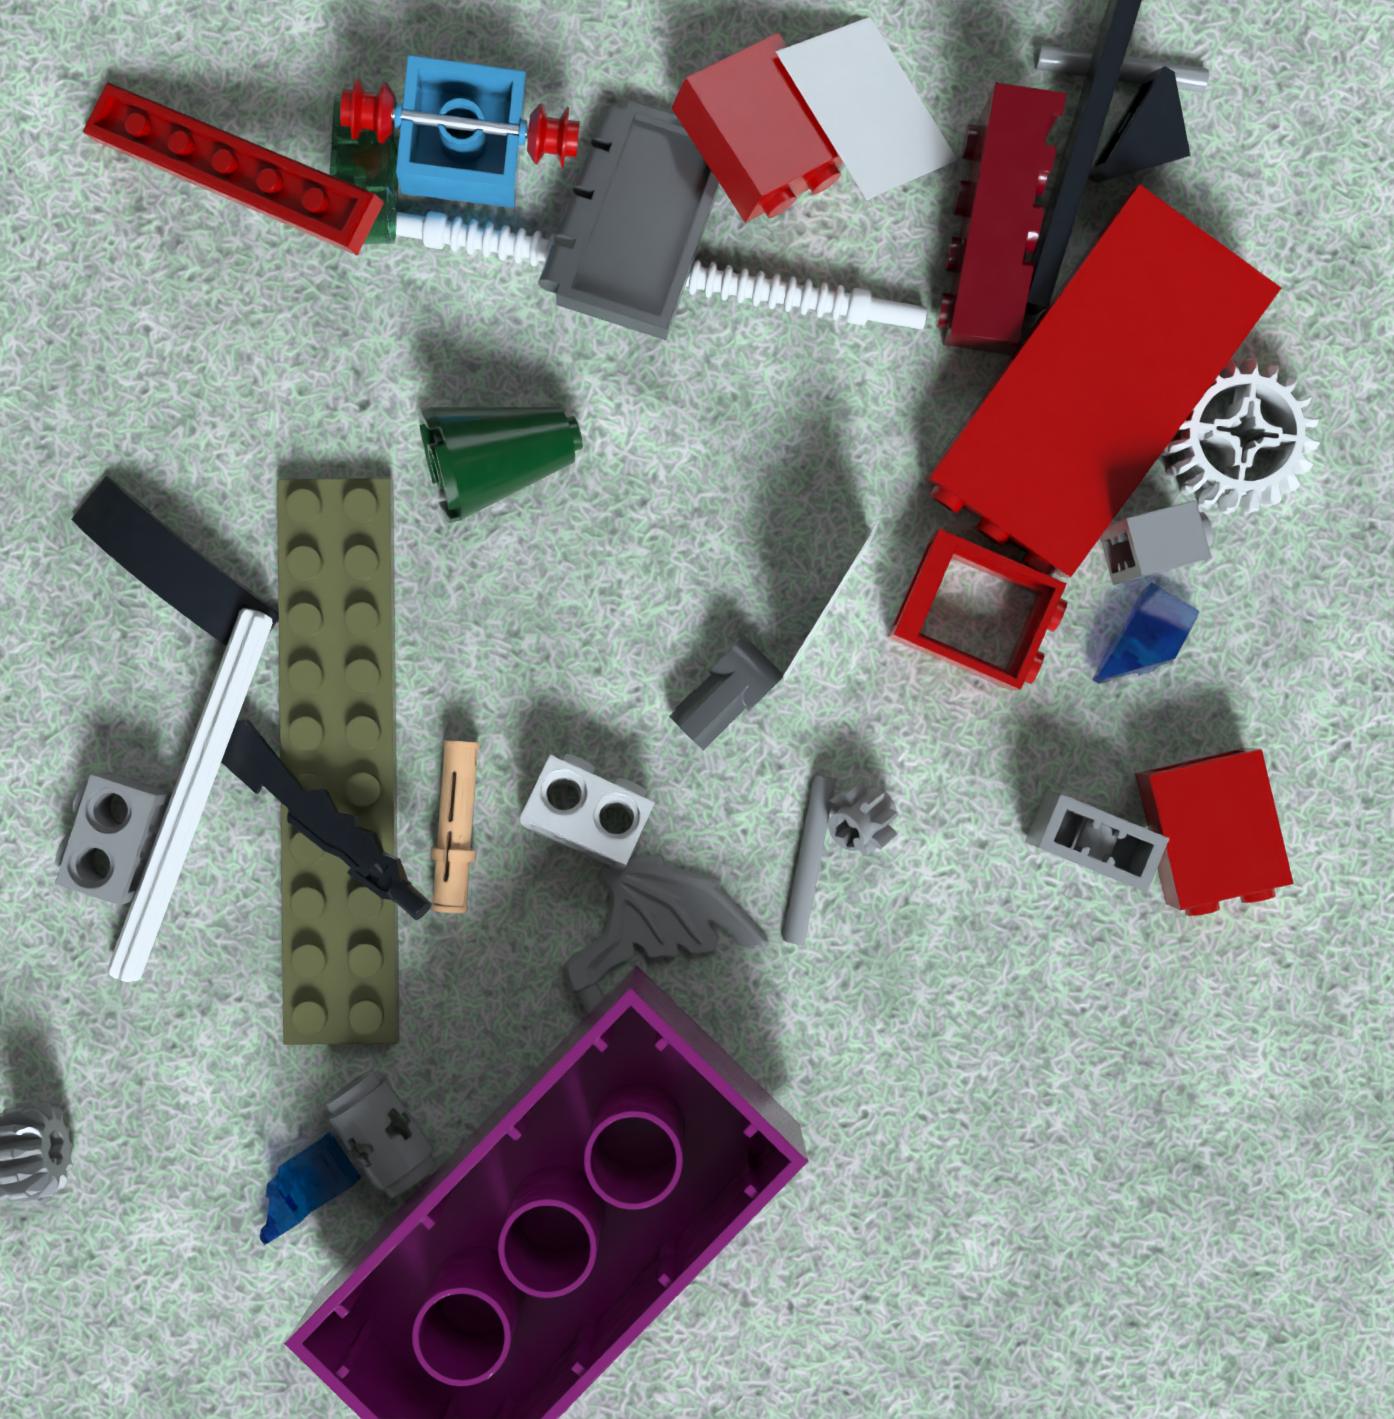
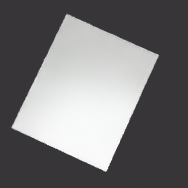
M871 17L776 51L866 200L958 160Z
M879 521L784 673L783 682H785L872 541Z

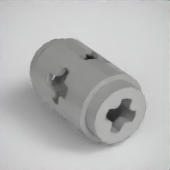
M373 1070L362 1074L326 1101L325 1105L332 1114L328 1121L377 1191L384 1189L390 1199L413 1187L436 1166L437 1163L430 1154L434 1149L386 1078L379 1080ZM390 1110L396 1116L402 1114L407 1123L405 1126L406 1132L400 1126H396L395 1128L400 1134L392 1138L385 1131L391 1124ZM357 1142L361 1145L368 1142L373 1151L370 1154L366 1151L360 1153L355 1147V1143Z

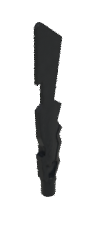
M249 720L236 721L221 763L255 794H259L264 786L288 808L287 822L323 851L342 859L350 867L347 872L350 876L380 898L397 903L414 920L422 918L429 911L432 903L408 880L401 859L384 851L377 833L360 827L358 816L340 813L327 789L306 792Z

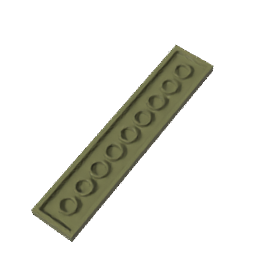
M391 478L277 479L280 759L306 792L327 789L340 813L358 816L360 827L377 833L384 851L398 858L394 481ZM281 803L283 1045L396 1044L400 1040L398 904L392 900L380 898L347 873L350 867L342 859L323 851L287 822L288 808Z

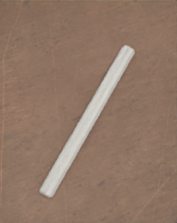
M243 608L239 612L108 965V973L121 981L131 982L139 980L147 963L273 624L271 617L259 611Z

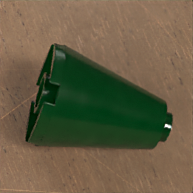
M430 407L418 411L419 417L424 422L419 427L433 485L437 483L439 489L445 490L447 500L439 502V505L448 523L460 521L575 462V451L581 450L583 447L581 431L575 416L566 417L561 407Z

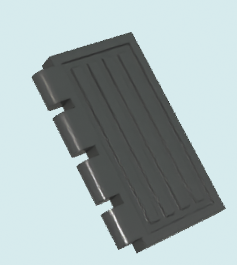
M628 100L625 109L614 105H605L603 107L591 139L593 147L587 150L573 187V192L577 196H571L568 200L555 235V241L559 245L551 246L539 277L538 285L544 290L556 294V305L667 340L720 184L675 114Z

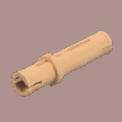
M443 740L444 756L437 847H431L430 859L436 860L433 901L430 910L445 913H465L468 911L470 862L476 861V850L471 849L478 748H480V743Z

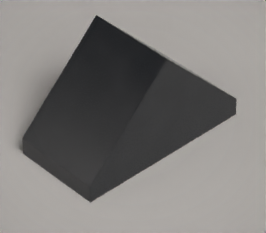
M1164 66L1145 76L1091 168L1088 179L1099 183L1191 156L1174 71Z

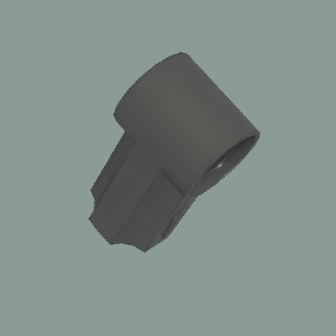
M745 635L709 670L711 675L697 689H694L669 716L703 751L745 709L750 711L783 678L784 674Z

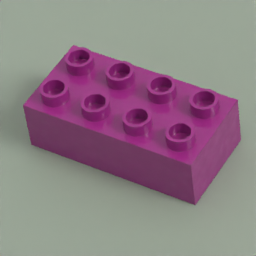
M636 965L326 1283L284 1344L361 1419H558L809 1162L800 1124Z

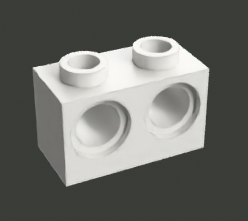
M565 754L563 760L550 755L520 816L521 826L618 871L624 872L655 802L645 798L647 791L634 782L623 778H616L615 782L612 783L594 775L596 768L579 757ZM557 785H569L577 791L580 801L572 809L559 810L549 803L547 795ZM619 808L628 814L631 820V827L622 834H611L601 826L599 816L607 809Z

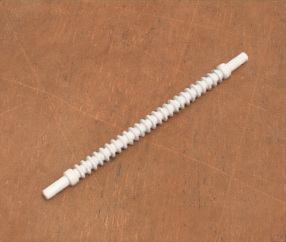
M381 209L371 228V231L421 239L424 246L429 248L443 249L446 244H449L453 252H458L460 247L464 246L470 255H473L476 249H480L484 257L489 258L492 252H496L502 261L506 260L508 255H513L515 262L518 264L523 261V258H529L532 266H537L539 261H546L551 246L559 245L555 241V233L551 234L549 239H544L540 231H536L533 236H527L524 228H520L517 233H511V228L508 225H504L501 231L495 230V225L492 222H488L485 228H481L476 219L471 220L469 225H465L460 216H457L451 222L446 214L429 211L426 217ZM698 259L694 261L685 285L689 288L691 295H694L697 289L705 290L707 298H710L713 292L721 293V299L724 301L727 300L729 295H734L738 303H742L744 298H751L754 306H758L760 301H767L770 309H774L776 303L784 305L786 312H789L792 306H797L800 308L802 315H805L808 309L816 310L818 318L822 317L824 312H829L832 314L833 320H837L840 315L846 316L848 323L865 325L867 320L923 330L927 315V307L874 298L871 295V291L866 289L853 288L851 293L844 292V286L839 285L836 291H831L828 289L826 282H823L820 288L812 287L810 279L806 280L804 285L796 284L794 276L790 277L788 282H783L780 280L779 274H775L772 279H766L763 271H759L757 276H750L747 268H743L740 274H736L733 272L731 265H727L724 271L717 270L715 262H711L709 268L701 267V262Z

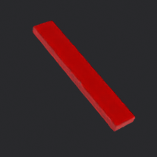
M109 82L104 87L82 131L89 138L106 147L357 256L384 204L376 194Z

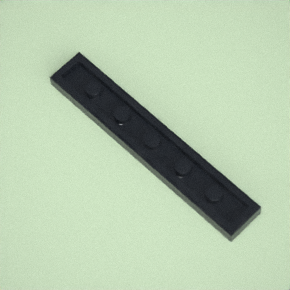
M1109 0L1043 217L1041 231L1030 260L1034 268L1025 310L1027 314L1035 316L1050 304L1142 0Z

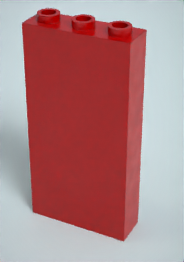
M1139 184L1120 203L1052 298L1049 306L1042 312L923 480L934 487L929 495L955 514L961 508H964L978 518L980 521L975 528L997 545L1004 547L1009 540L1026 552L1021 560L1026 566L1051 577L1055 573L1059 577L1071 578L1282 288Z

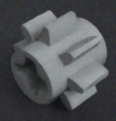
M858 781L849 789H843L829 800V806L836 812L827 822L829 831L835 842L848 851L860 850L863 856H867L876 848L881 850L897 836L896 831L889 824L895 820L898 812L896 811L894 801L884 790L878 787L866 788L862 781Z

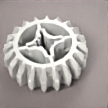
M1249 358L1245 360L1239 368L1233 359H1230L1174 436L1175 441L1170 442L1161 453L1162 456L1167 457L1176 454L1179 460L1178 463L1167 469L1168 476L1175 477L1185 472L1189 477L1182 484L1181 493L1188 495L1200 487L1203 489L1199 496V506L1207 508L1218 500L1221 513H1232L1240 505L1243 512L1247 514L1259 510L1261 502L1268 507L1275 505L1281 501V491L1290 493L1299 487L1300 483L1295 474L1307 473L1313 466L1303 453L1316 450L1320 442L1305 436V431L1316 427L1320 419L1311 416L1303 417L1301 409L1310 404L1312 397L1307 395L1297 399L1293 397L1291 392L1296 387L1298 380L1296 378L1290 377L1280 384L1276 382L1278 365H1269L1259 374L1256 359ZM1234 393L1233 404L1227 407L1224 419H1214L1209 423L1200 422L1202 412L1213 396ZM1260 403L1271 414L1276 427L1268 424L1263 419L1260 412ZM1238 426V434L1247 437V440L1251 441L1240 446V438L1231 435V432L1227 431ZM1201 445L1210 447L1216 453L1219 462L1218 470L1209 463L1202 451ZM1268 450L1277 451L1271 467L1261 478L1254 481H1244L1245 470L1252 466L1255 453H1263Z

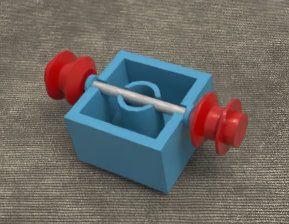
M408 55L403 103L397 102L396 104L395 95L387 82L381 84L377 93L365 92L360 78L355 79L353 90L343 89L341 96V126L351 127L352 140H357L362 130L367 129L374 130L379 144H383L393 133L394 124L396 129H400L396 174L402 194L515 208L521 146H525V139H528L527 152L534 164L538 165L544 153L557 156L560 167L564 168L565 156L575 158L577 156L580 121L569 120V107H566L560 118H553L547 116L543 103H540L530 114L529 127L527 126V120H524L526 71Z

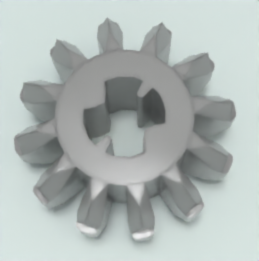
M36 1101L17 1103L16 1107L5 1108L3 1113H0V1198H7L9 1202L21 1201V1203L41 1201L42 1197L54 1196L56 1190L65 1187L67 1171L71 1170L73 1166L70 1158V1149L74 1145L69 1140L71 1127L69 1123H63V1112L60 1107H52L49 1102L37 1103Z

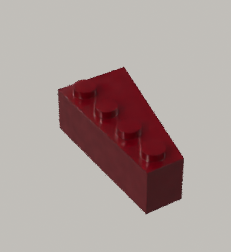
M996 82L977 124L967 125L961 159L971 161L968 181L959 180L953 205V215L962 216L959 237H950L944 264V271L954 273L951 294L941 293L936 315V327L945 328L943 345L1010 355L1019 344L1034 268L1032 262H1025L1026 252L1033 253L1036 247L1045 210L1042 209V205L1034 204L1035 195L1041 196L1043 194L1048 174L1053 169L1057 148L1056 146L1045 145V142L1056 119L1063 116L1067 93Z

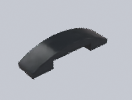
M105 476L71 519L91 540L135 578L225 646L228 644L238 614L243 608L253 609L271 617L273 624L270 631L279 621V613L240 581L232 579L151 514L152 511L108 476Z

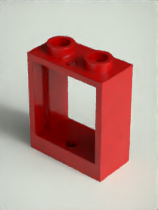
M939 528L929 539L887 637L1010 691L1021 690L1024 682L1028 684L1034 682L1042 667L1045 653L1039 651V647L1046 631L1054 632L1064 616L1068 601L1062 599L1061 596L1067 583ZM951 559L1037 595L1005 669L920 633Z

